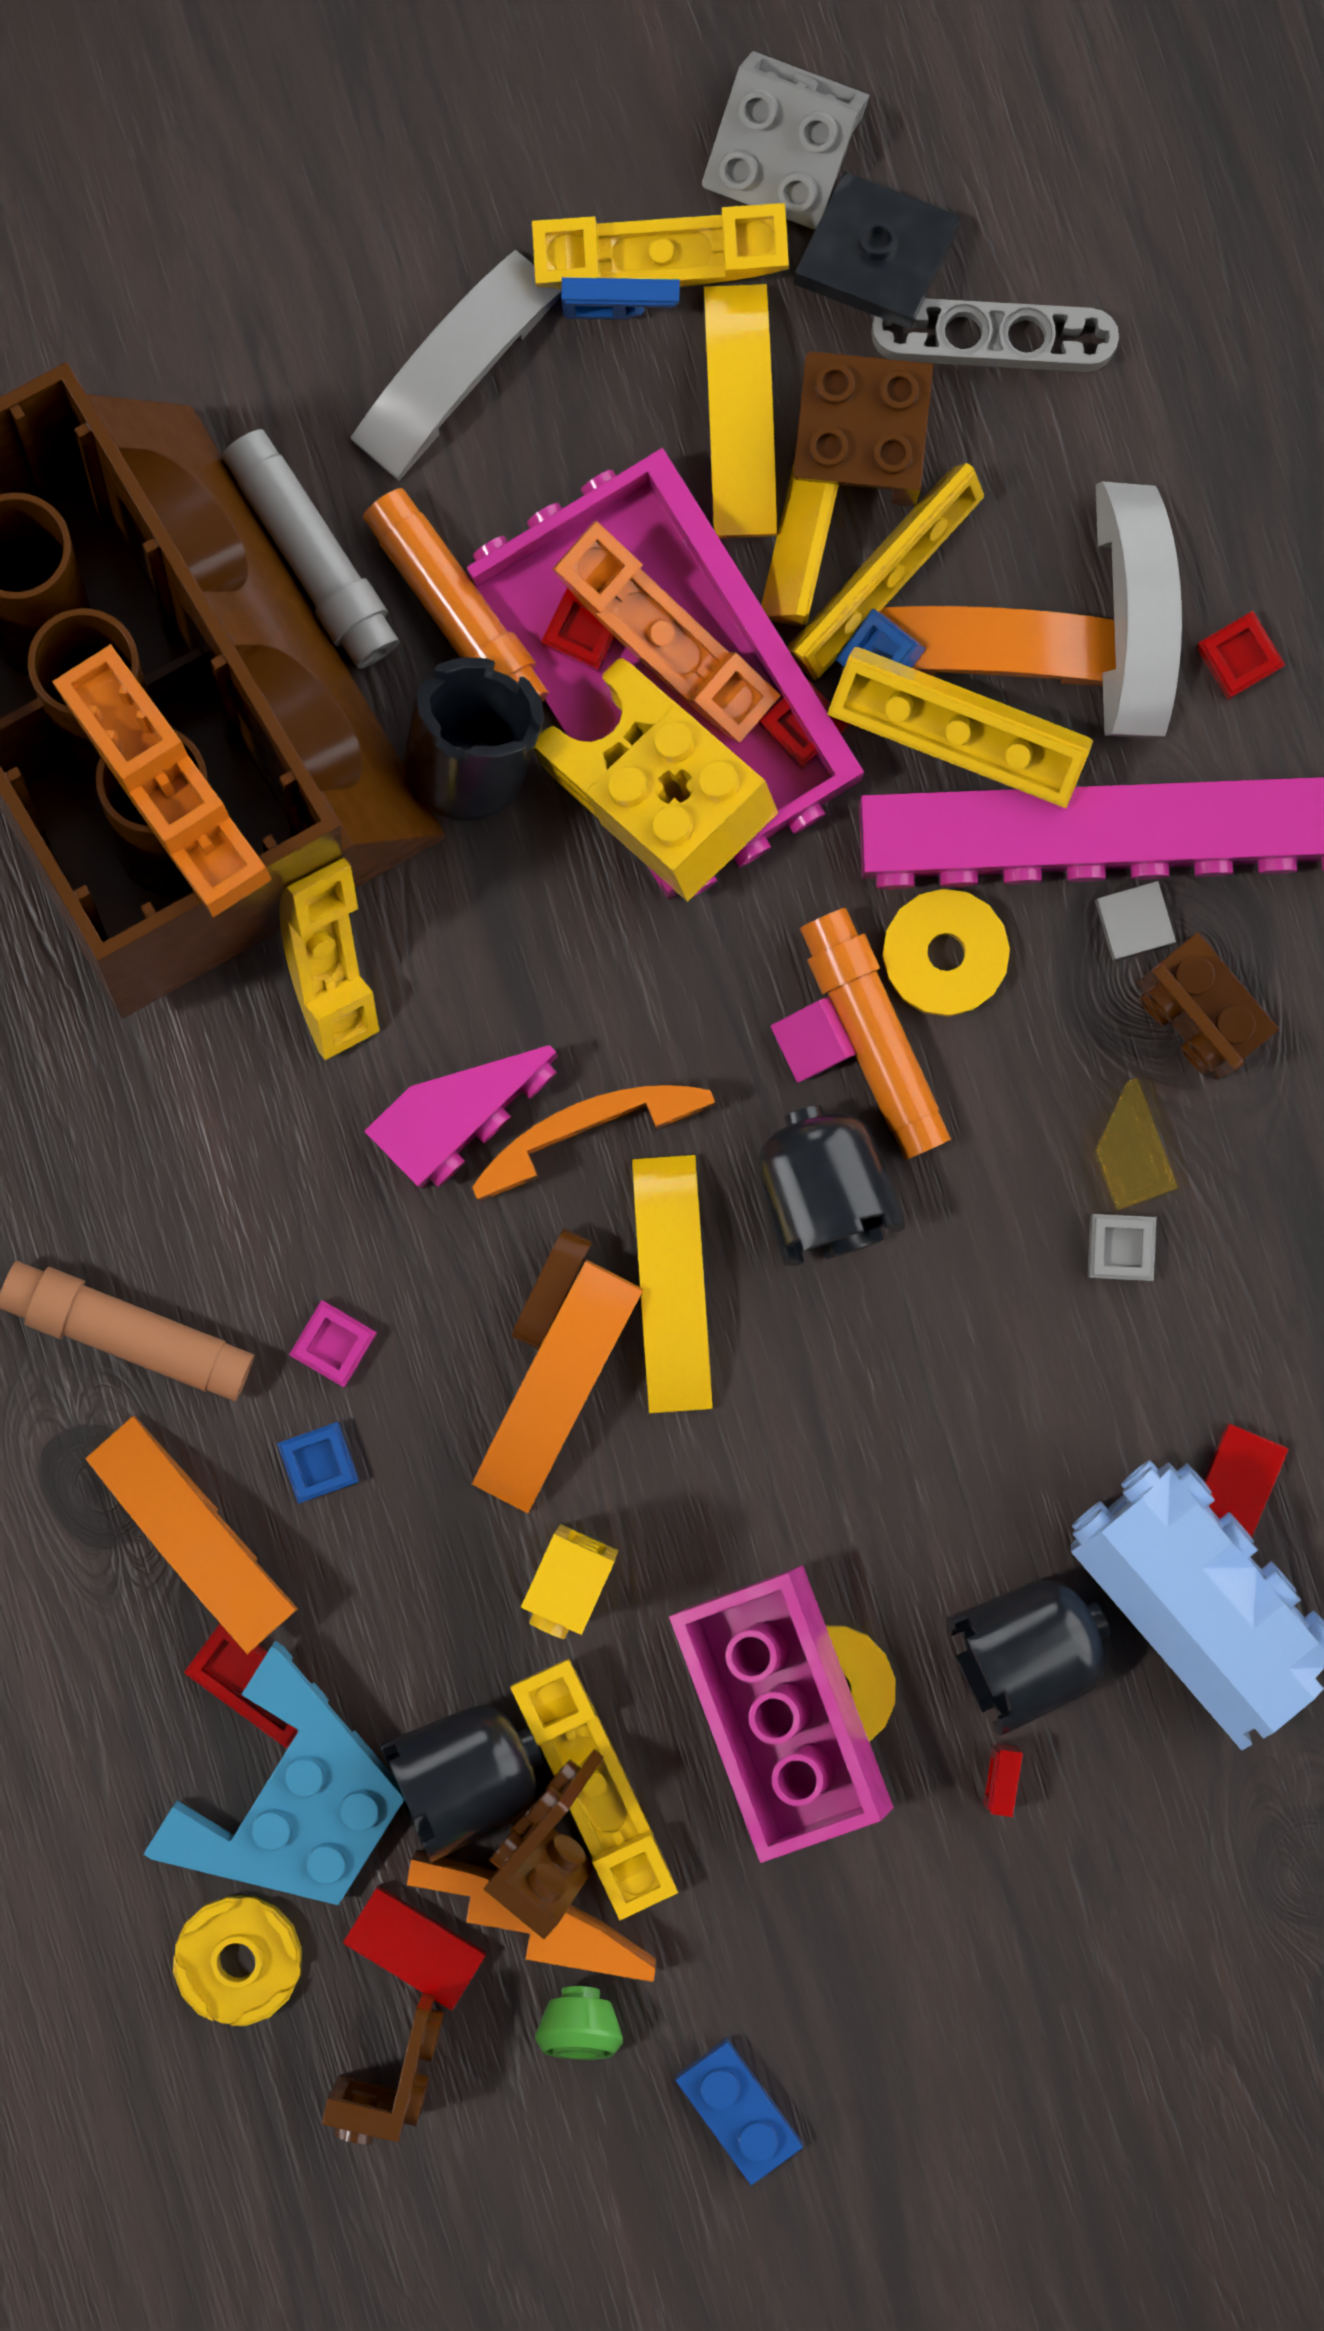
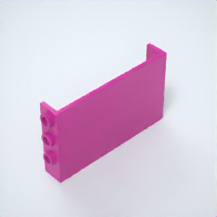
M661 448L617 476L613 470H607L597 475L581 488L584 496L563 509L559 503L543 508L527 521L530 529L509 542L505 536H500L484 544L473 554L476 562L469 565L467 570L471 581L508 632H514L536 662L533 670L549 691L545 702L567 736L578 741L592 742L603 739L613 732L619 724L622 711L612 701L610 687L602 679V676L617 659L623 658L637 668L766 781L778 814L730 860L735 859L738 866L743 867L772 848L767 840L769 837L787 826L790 827L793 834H796L824 817L826 813L822 805L861 782L864 771L832 719L827 715L824 706L665 450ZM593 521H597L639 560L643 564L640 569L728 652H736L781 695L765 715L783 698L787 701L794 717L818 752L817 757L803 770L760 726L759 721L740 743H736L669 688L617 638H615L599 673L542 646L541 640L567 589L565 584L552 571V568ZM648 867L667 899L678 894ZM715 876L711 878L693 897L718 881Z

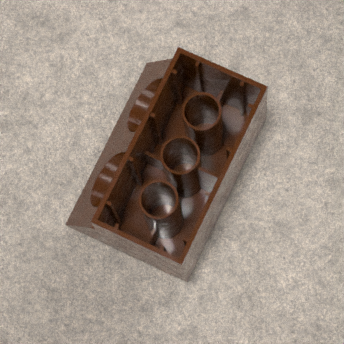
M65 362L0 397V810L121 1019L281 931L280 899L287 886L345 858L351 865L354 887L356 889L445 839V834L431 810L416 797L409 786L405 766L258 517L239 489L236 480L221 458L219 451L191 405L95 394L86 395L68 362ZM110 644L182 741L188 756L223 802L229 817L266 866L272 879L214 918L139 813L52 682Z

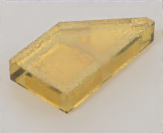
M1137 1078L1125 1082L1117 1104L1094 1150L1116 1211L1178 1188Z

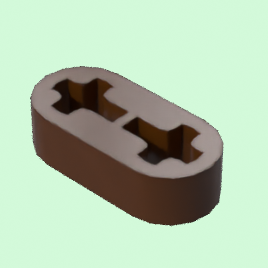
M563 1228L511 1334L512 1338L537 1350L540 1349L582 1267L593 1241Z

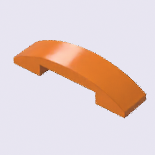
M593 521L552 568V571L595 618L649 670L714 726L736 743H740L781 695L736 652H728L640 569L643 564L602 525L597 521Z
M967 606L884 607L880 611L926 648L912 668L931 676H935L937 672L1061 679V684L1103 686L1102 673L1116 669L1115 626L1113 619L1039 610Z
M660 1085L622 1089L581 1101L551 1115L516 1138L483 1171L472 1189L477 1200L481 1202L535 1180L539 1176L530 1157L531 1153L644 1107L648 1108L657 1130L714 1107L715 1100L711 1090L689 1086Z
M589 1260L585 1261L514 1397L472 1485L529 1513L598 1376L644 1290L643 1288Z

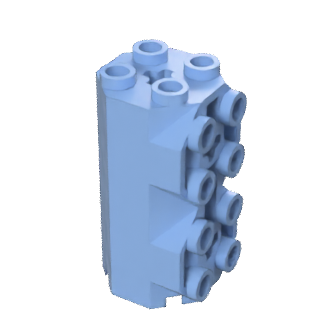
M1148 1460L1121 1483V1486L1124 1488L1122 1491L1123 1496L1108 1508L1099 1501L1072 1524V1527L1075 1529L1072 1535L1076 1539L1070 1545L1071 1552L1241 1750H1244L1252 1745L1249 1735L1251 1730L1255 1729L1263 1739L1311 1703L1324 1689L1315 1679L1324 1669V1620L1314 1610L1306 1617L1300 1613L1295 1607L1301 1601L1296 1594L1297 1590L1272 1561L1262 1569L1253 1561L1251 1556L1258 1551L1253 1544L1254 1540L1230 1512L1221 1519L1215 1517L1216 1514L1209 1507L1215 1501L1211 1495L1212 1491L1188 1463L1177 1471L1169 1462L1158 1469L1151 1460Z

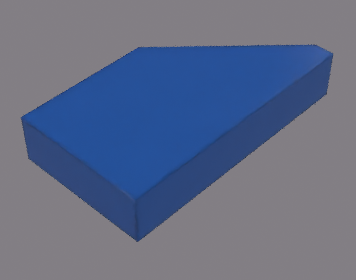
M562 277L561 300L563 316H566V319L625 320L641 316L644 313V307L669 309L679 304L680 279Z

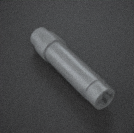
M263 429L252 431L234 441L225 449L221 458L236 479L239 489L315 605L314 614L333 644L344 647L357 669L368 667L384 658L400 643L385 619L388 610L368 579H361L283 456L278 453Z

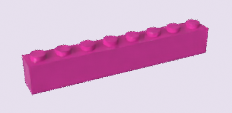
M1324 777L1075 787L1067 808L1018 789L861 795L859 802L862 880L876 879L877 889L893 890L915 887V877H940V886L965 887L978 885V875L1003 874L1004 884L1021 885L1042 882V872H1067V881L1105 880V870L1131 869V879H1161L1170 876V867H1194L1196 877H1220L1232 875L1233 865L1258 864V874L1276 875L1297 872V862H1322V871L1324 872Z

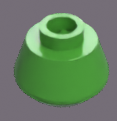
M569 1986L562 1988L560 1998H554L548 2002L535 2033V2041L542 2052L551 2057L573 2060H597L614 2056L623 2044V2036L613 2005L607 2000L600 1999V1989L586 1986Z

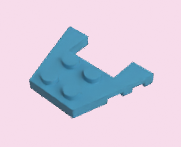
M275 1641L242 1695L298 1730L297 1735L235 1834H231L177 1800L143 1855L151 1860L339 1905L403 1803L404 1796L392 1773L355 1730L352 1732L330 1707L328 1704L329 1699L314 1682L311 1684L291 1661L293 1657L286 1648Z

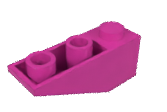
M548 1045L410 1086L364 1132L418 1187L423 1189L432 1181L439 1188L466 1162L459 1153L476 1136L483 1143H486L510 1120L511 1116L504 1109L521 1092L531 1099L556 1075L557 1072L550 1064L558 1057L557 1052Z

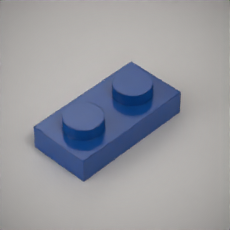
M728 2038L721 2041L675 2075L677 2084L751 2186L803 2148L801 2139Z

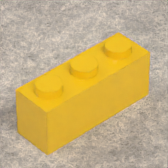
M560 1524L553 1534L521 1605V1608L533 1613L529 1624L561 1639L566 1638L569 1630L582 1635L615 1562L618 1550Z

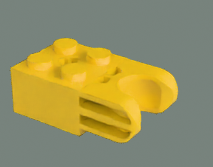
M623 658L617 659L602 676V679L610 687L612 701L622 711L620 722L613 732L603 739L587 742L573 739L558 728L551 726L539 734L534 752L542 767L550 776L594 814L602 826L688 902L778 814L767 783L760 775L631 663Z

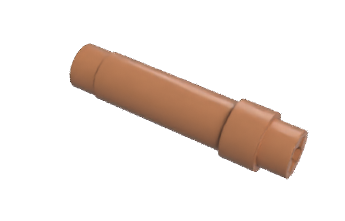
M15 1261L0 1292V1309L24 1318V1325L60 1340L64 1336L189 1386L205 1392H212L234 1402L238 1400L254 1361L255 1354L227 1344L226 1341L87 1287L85 1286V1280L50 1266L45 1271Z

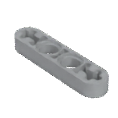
M925 298L912 328L927 329L928 315L938 316L934 332L935 347H926L925 343L928 333L919 332L908 333L906 343H894L893 332L884 331L882 327L891 326L893 323L874 316L871 329L872 342L875 348L887 359L936 364L1076 372L1097 371L1106 366L1113 357L1119 340L1118 326L1113 318L1103 310L1095 308ZM958 317L970 318L979 326L981 339L971 348H956L946 338L945 327L947 324ZM1025 320L1037 324L1044 336L1042 346L1034 352L1028 353L1015 349L1008 337V331L1012 325ZM1054 322L1064 323L1061 334L1063 337H1078L1081 335L1084 326L1095 327V336L1105 339L1106 343L1098 344L1095 353L1089 355L1083 353L1084 347L1082 343L1063 341L1060 348L1061 354H1052L1051 349L1056 336Z

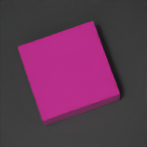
M830 996L818 1000L770 1025L797 1083L807 1080L857 1054Z
M321 1300L289 1355L340 1386L346 1387L378 1332L328 1302Z

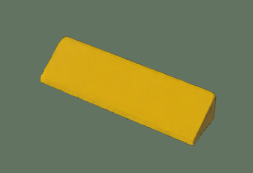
M793 464L761 607L770 621L803 628L808 623L839 485L796 480L793 476Z
M964 463L951 468L787 646L799 668L814 681L817 678L819 679L832 665L872 608L880 612L984 498L980 482L971 465Z
M854 647L848 657L827 713L829 716L1063 808L1068 806L1093 743V740L1087 736L859 647Z

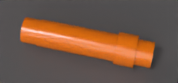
M398 488L375 501L364 512L363 520L459 657L493 660L495 662V671L510 676L516 682L519 681L520 677H525L530 681L543 702L548 697L549 691L533 670L536 662L517 635L506 630L428 519L418 510L403 488Z
M846 907L822 916L799 928L812 955L811 958L807 959V962L822 995L828 994L857 1053L855 1056L890 1132L894 1135L904 1160L951 1140L938 1111L940 1109L877 973V970L881 969L866 935H858Z

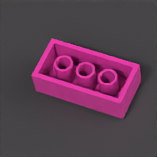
M803 1565L691 1605L669 1616L760 1863L880 1822L894 1808Z

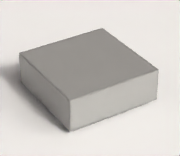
M1158 881L1095 900L1112 961L1172 945L1176 942Z
M1091 1214L1088 1278L1154 1281L1157 1217Z

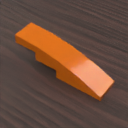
M111 644L52 681L109 769L213 918L272 880L266 866L229 817L223 802L188 756L182 741Z
M135 1416L126 1421L85 1458L161 1555L246 1654L250 1653L298 1610L293 1602L256 1562L258 1558L218 1515L217 1512L219 1510Z
M415 1851L410 1863L407 1880L408 1886L470 1896L466 1922L529 1933L526 1960L650 1982L654 1981L656 1958L594 1916L570 1905L558 1925L543 1939L483 1890L495 1873L494 1871L448 1858H441L430 1863L426 1853Z

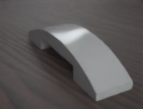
M514 250L453 308L414 352L363 418L351 436V441L397 481H400L440 435L438 428L518 337L523 340L561 297L562 289L536 287L534 265L517 250Z
M1102 481L1096 484L1098 547L1112 548L1116 669L1102 673L1105 736L1162 738L1166 736L1172 714L1181 655L1182 601L1174 537L1169 517L1156 486Z

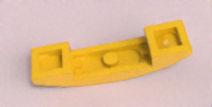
M785 203L722 207V215L597 224L595 216L532 221L536 287L562 289V277L680 279V287L746 279L789 269Z
M767 284L704 287L713 529L719 538L777 536L774 421Z
M345 858L287 886L282 893L279 908L281 936L293 986L312 1038L324 1060L380 1032L373 991L359 974L349 913L357 910L358 904L351 865Z
M695 1155L632 1159L640 1287L644 1289L641 1294L649 1413L713 1409Z
M570 1659L563 1660L510 1685L537 1746L540 1745L554 1776L569 1759L580 1765L593 1749L604 1757L570 1807V1811L589 1849L592 1863L619 1920L677 1894V1887L640 1803Z

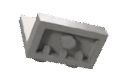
M752 51L739 66L705 170L702 186L705 189L748 205L785 203L787 220L816 229L828 205L852 132L863 117L870 95Z

